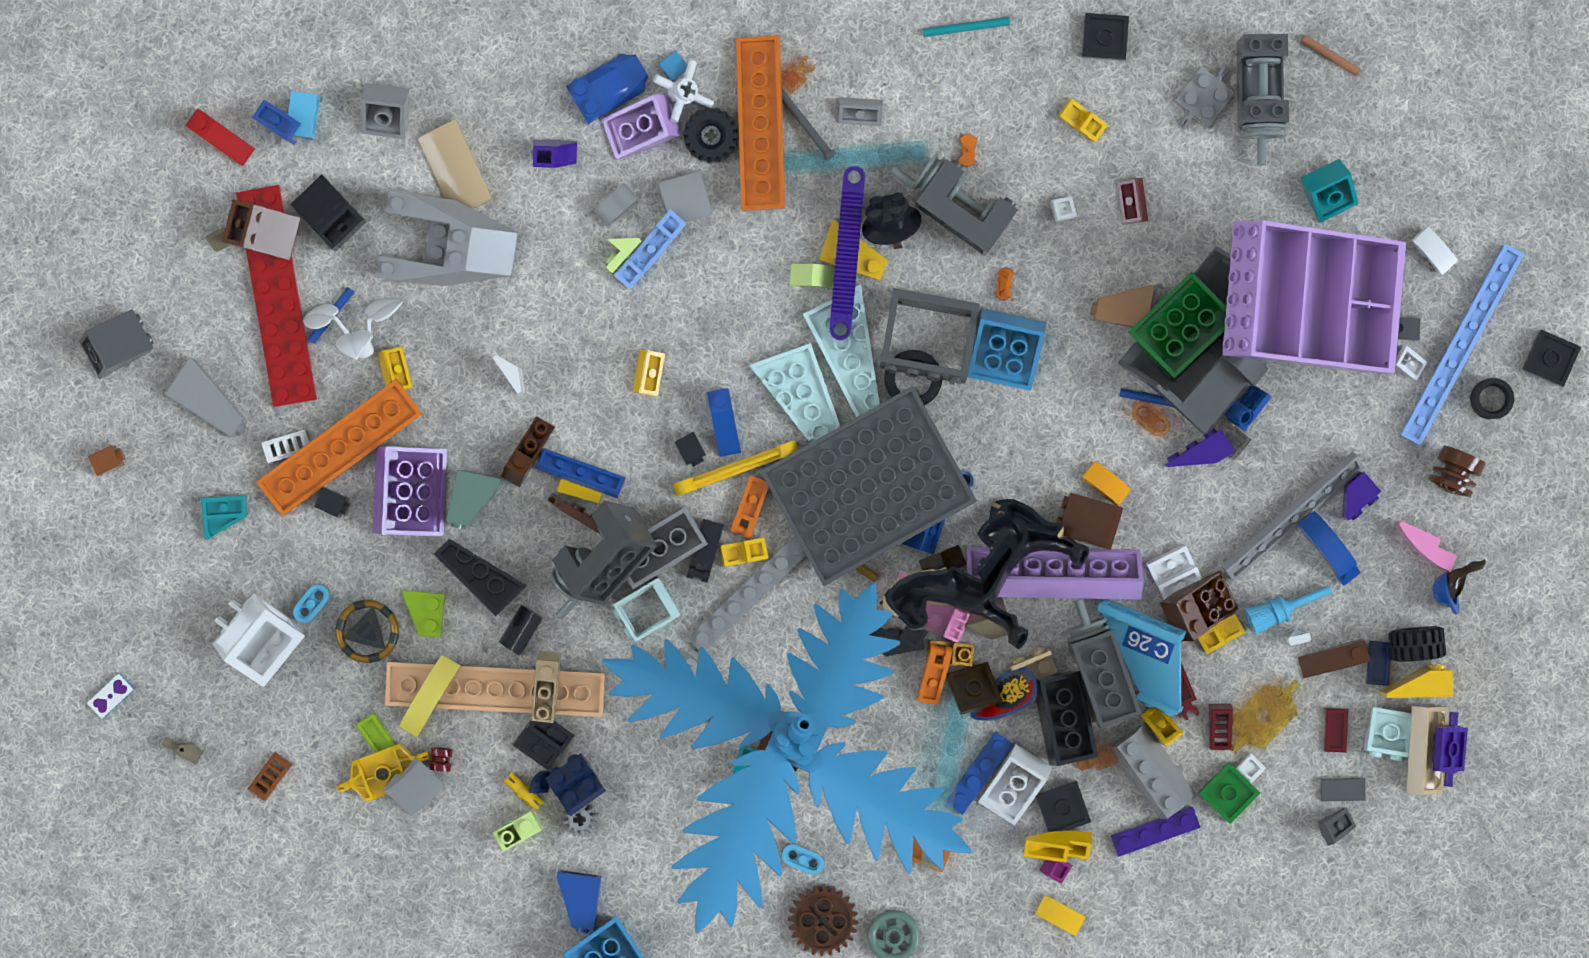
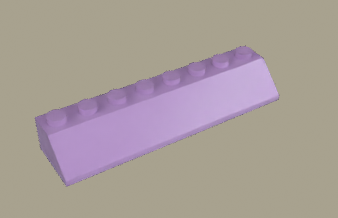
M989 547L966 548V573L980 579L977 570L978 563L982 558H986L989 555ZM1089 549L1088 558L1081 566L1074 564L1070 560L1069 555L1060 552H1033L1025 556L1013 568L998 597L1141 600L1144 582L1141 550Z

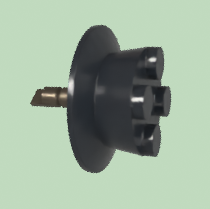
M901 192L882 197L874 196L869 200L870 204L866 208L867 218L862 225V234L867 241L873 244H893L894 249L903 248L901 241L911 237L920 228L922 217L916 208L909 206L908 200Z

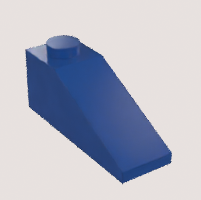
M729 388L707 392L720 457L741 453Z

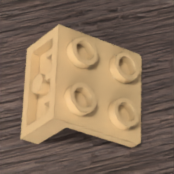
M1043 646L1031 650L1032 655L1027 657L1019 655L1010 659L1012 663L1008 664L1009 670L1014 671L1023 667L1033 672L1036 678L1058 673L1051 657V650L1045 649Z

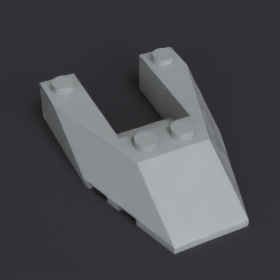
M397 189L388 191L386 213L431 220L425 260L382 253L378 257L376 277L395 281L448 286L512 275L518 232L490 219L458 200Z

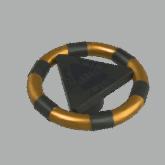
M363 599L353 602L340 614L335 628L336 640L340 649L352 660L361 663H373L381 661L393 651L399 637V625L394 613L386 605L375 600ZM371 608L344 635L343 631L349 615L360 609ZM375 609L379 610L388 619L391 626V633L386 647ZM345 640L383 650L370 655L358 654Z

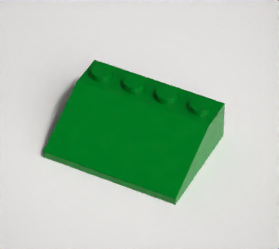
M1191 272L1131 328L1128 333L1154 363L1175 382L1224 335L1227 306Z

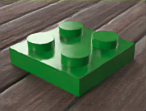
M1230 762L1198 792L1229 824L1260 794Z

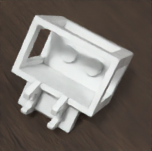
M253 593L243 605L235 599L230 600L228 604L238 612L231 622H228L221 616L214 620L223 629L213 643V646L223 661L264 687L305 635L294 620Z

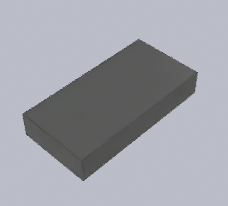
M1364 778L1320 779L1321 801H1366Z

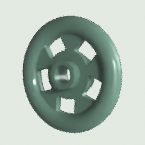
M890 910L879 914L872 921L868 930L869 946L879 958H909L919 945L920 932L918 925L910 915L902 911ZM896 919L897 925L887 926L886 920ZM906 924L908 925L911 933L907 935L904 934V931L901 928ZM878 929L884 930L883 939L876 938ZM896 932L898 934L897 939L892 940L890 934ZM905 940L909 946L902 951L898 946ZM884 944L893 947L891 953L885 952L882 949Z

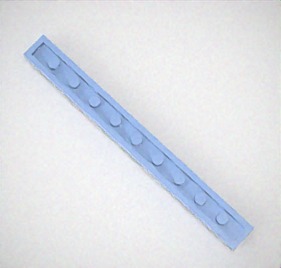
M1503 244L1400 436L1419 446L1422 444L1522 260L1524 253L1507 244Z

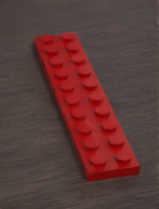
M280 185L236 192L238 201L285 213ZM246 249L273 407L317 400L292 254L290 260Z

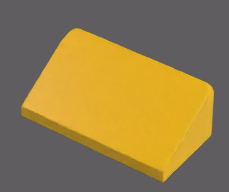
M400 346L377 352L385 386L397 378L405 390L412 389L413 386L403 347Z
M640 349L632 392L658 397L665 359L664 353Z
M564 479L560 480L557 492L600 504L602 497L600 492Z

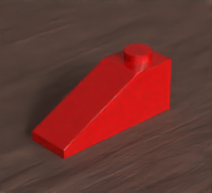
M199 108L196 109L185 125L242 166L255 150L254 147Z

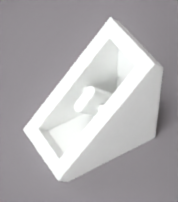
M1399 345L1397 347L1395 369L1417 381L1428 362L1407 345Z

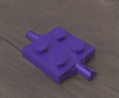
M1449 712V725L1436 727L1434 734L1432 770L1445 773L1443 786L1453 787V774L1465 769L1468 728L1457 725L1459 712Z

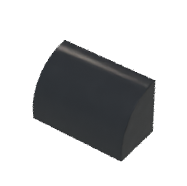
M521 604L499 642L520 656L543 617Z

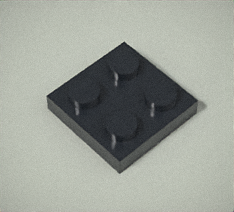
M1085 13L1082 58L1125 61L1129 16Z
M1541 329L1537 334L1522 370L1560 387H1564L1581 346Z
M1077 780L1036 795L1048 832L1068 831L1091 822Z

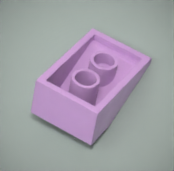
M654 94L602 119L616 160L664 144L681 136L678 124L670 121L673 110L667 95Z

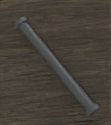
M782 88L783 104L825 155L823 158L826 161L830 160L835 156V150L829 148Z

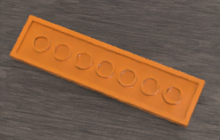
M780 36L736 38L741 210L745 212L786 209Z
M396 378L258 479L256 483L283 517L413 422L423 412Z

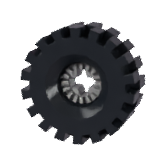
M706 107L704 110L700 109L689 117L690 119L685 124L683 136L686 148L693 157L700 162L712 164L715 162L719 163L724 159L726 160L731 153L733 154L738 143V129L733 118L727 112L721 111L719 108L711 109ZM710 130H713L714 134L717 135V139L714 138L712 142H709L708 138L705 137V133L708 134Z

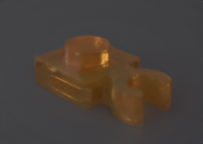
M808 56L801 59L798 68L793 63L782 73V84L791 94L808 80L804 74L811 73L816 69L815 64L811 68L805 67L804 63L809 59Z

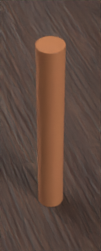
M1307 35L1302 39L1301 43L1353 75L1357 76L1361 68Z

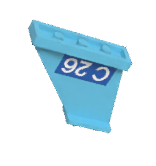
M1109 599L1099 603L1097 611L1107 618V625L1109 624L1110 629L1114 630L1123 659L1140 692L1137 695V699L1142 701V704L1145 706L1161 709L1166 715L1173 716L1179 714L1184 707L1181 706V641L1184 639L1186 631Z

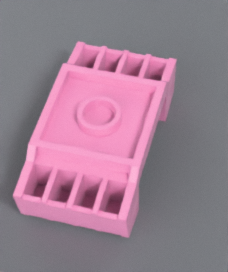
M900 570L897 579L906 576L908 573ZM927 604L928 624L925 629L960 643L971 614L960 612L954 607Z

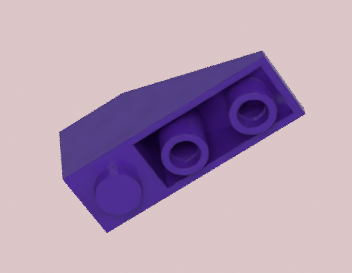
M1214 428L1209 433L1204 434L1206 439L1198 443L1195 440L1185 446L1187 451L1179 454L1176 452L1167 458L1168 463L1165 466L1176 467L1218 463L1234 453L1235 449L1222 429L1216 431Z

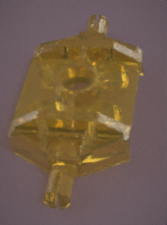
M1295 679L1287 688L1283 689L1264 684L1233 717L1238 740L1229 750L1235 755L1246 745L1266 750V746L1295 716H1298L1292 694L1301 684ZM1263 710L1268 711L1270 714L1269 720L1265 723L1260 722L1258 719L1259 712Z

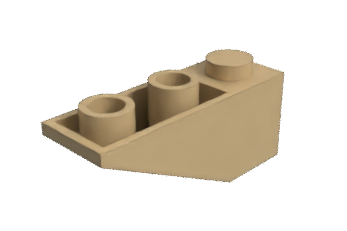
M539 650L536 660L531 721L554 722L561 653Z

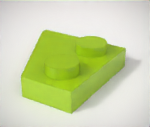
M403 590L402 594L418 635L441 637L445 594Z

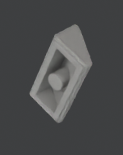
M839 97L838 123L881 126L883 100Z

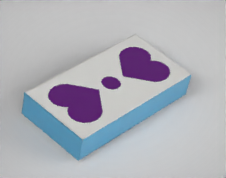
M119 673L87 704L103 719L135 688Z

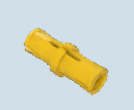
M513 772L508 777L515 783L511 782L508 778L504 780L503 783L517 794V798H522L534 811L539 806L533 800L540 806L543 804L544 800L537 794L529 793L530 785H525Z

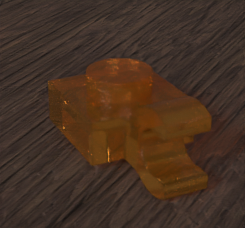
M1106 743L1096 747L1098 757L1078 761L1079 769L1083 771L1095 765L1096 771L1117 764L1115 754L1110 748L1112 747L1111 744Z

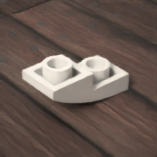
M1428 226L1411 240L1422 257H1426L1438 274L1443 275L1458 261L1446 244Z

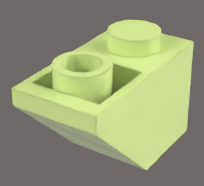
M531 809L493 832V835L504 852L540 832L543 826L534 810Z

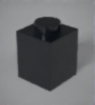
M694 432L675 441L686 465L691 464L694 467L704 462L703 457L706 456V453Z
M323 487L314 507L340 518L342 514L346 515L349 510V497Z

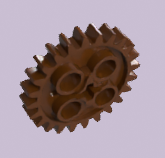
M826 884L823 885L822 890H819L817 885H815V892H811L807 888L806 896L799 893L800 902L797 900L793 901L796 908L789 909L794 916L788 917V921L794 922V924L789 926V930H795L791 937H799L797 945L804 943V951L810 947L812 948V955L815 954L816 950H819L820 956H823L824 951L827 950L828 954L832 956V949L835 948L840 953V945L848 947L846 939L854 940L850 932L857 933V929L852 927V925L859 924L858 920L853 919L854 916L858 915V912L851 911L855 903H847L850 896L848 895L843 898L842 889L835 893V886H832L830 891H827ZM819 901H829L830 907L827 910L819 909ZM810 906H813L821 917H828L827 923L837 932L836 935H833L824 923L818 924L819 917L809 908ZM809 914L813 916V923L810 925L804 924L802 922L804 915ZM842 916L845 919L842 926H835L832 922L834 917ZM819 931H826L829 937L825 941H820L816 937Z

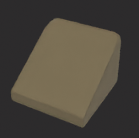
M225 227L206 235L207 241L216 252L231 246L222 242Z

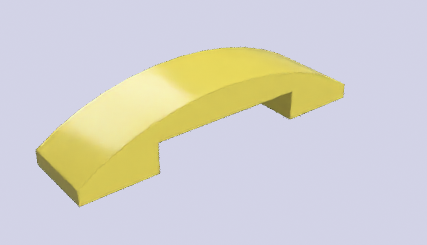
M444 654L440 656L408 708L399 727L415 737L419 736L431 713L459 670L460 664Z

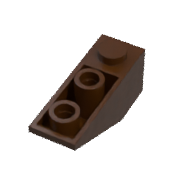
M536 416L506 463L501 477L520 487L555 426Z

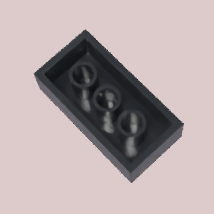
M1069 671L1037 678L1038 693L1036 702L1049 765L1061 766L1098 757L1080 672Z

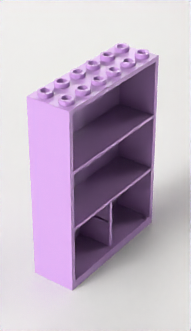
M1265 220L1234 222L1222 356L1361 373L1395 374L1406 242Z

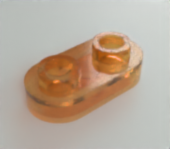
M1141 401L1132 407V418L1153 436L1163 437L1168 434L1171 428L1170 421L1151 404ZM1141 408L1147 411L1144 417L1139 414ZM1158 422L1163 423L1164 427L1162 430L1156 428Z

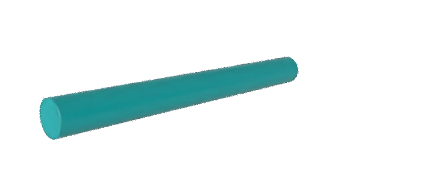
M1003 17L923 28L924 37L1009 26L1010 18Z

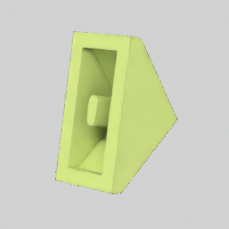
M791 264L790 286L833 288L834 266Z

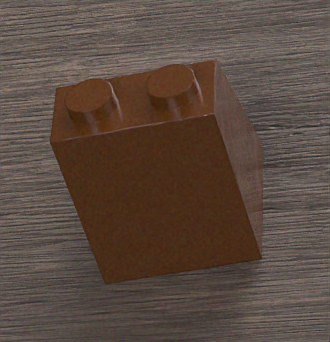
M1074 493L1064 496L1061 508L1064 509L1062 517L1058 516L1056 523L1063 525V536L1111 550L1123 508Z

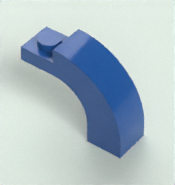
M1315 511L1298 523L1304 536L1324 557L1343 586L1361 573L1356 566L1357 562L1331 527Z

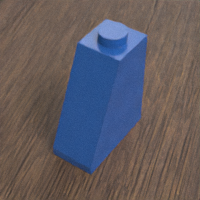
M559 870L557 872V879L571 927L577 928V932L589 933L590 930L595 928L602 876Z

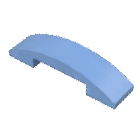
M670 209L614 276L631 289L665 252L687 223Z

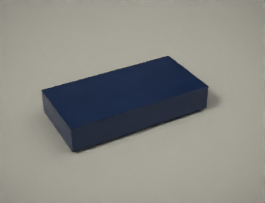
M1369 640L1368 653L1371 661L1367 663L1366 684L1388 686L1391 663L1389 642Z

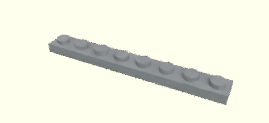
M1353 451L1344 457L1340 463L1327 472L1325 476L1221 566L1228 577L1235 582L1298 526L1299 522L1316 511L1365 467L1359 457Z
M796 535L688 637L698 650L700 647H704L707 650L806 556Z

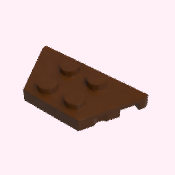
M553 493L550 495L548 501L555 507L600 534L593 517L584 513L586 508L576 502L569 504Z

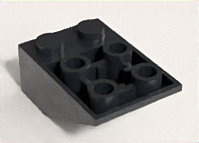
M322 174L291 203V206L334 251H337L367 222Z

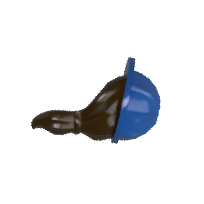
M1486 560L1473 561L1467 566L1465 565L1451 572L1446 571L1435 580L1432 588L1436 601L1445 607H1451L1455 615L1459 614L1458 596L1464 588L1466 576L1468 573L1483 569Z

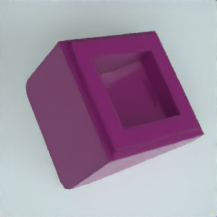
M1045 860L1039 870L1062 884L1073 865L1068 862Z

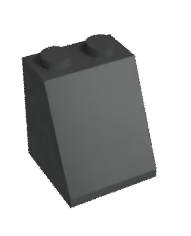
M133 309L86 330L79 341L99 379L150 353L153 349L152 337L149 333H145L142 327V319L138 314L134 313Z

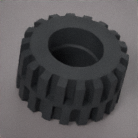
M1442 627L1403 628L1388 633L1390 656L1393 661H1424L1442 658L1446 655L1444 628Z

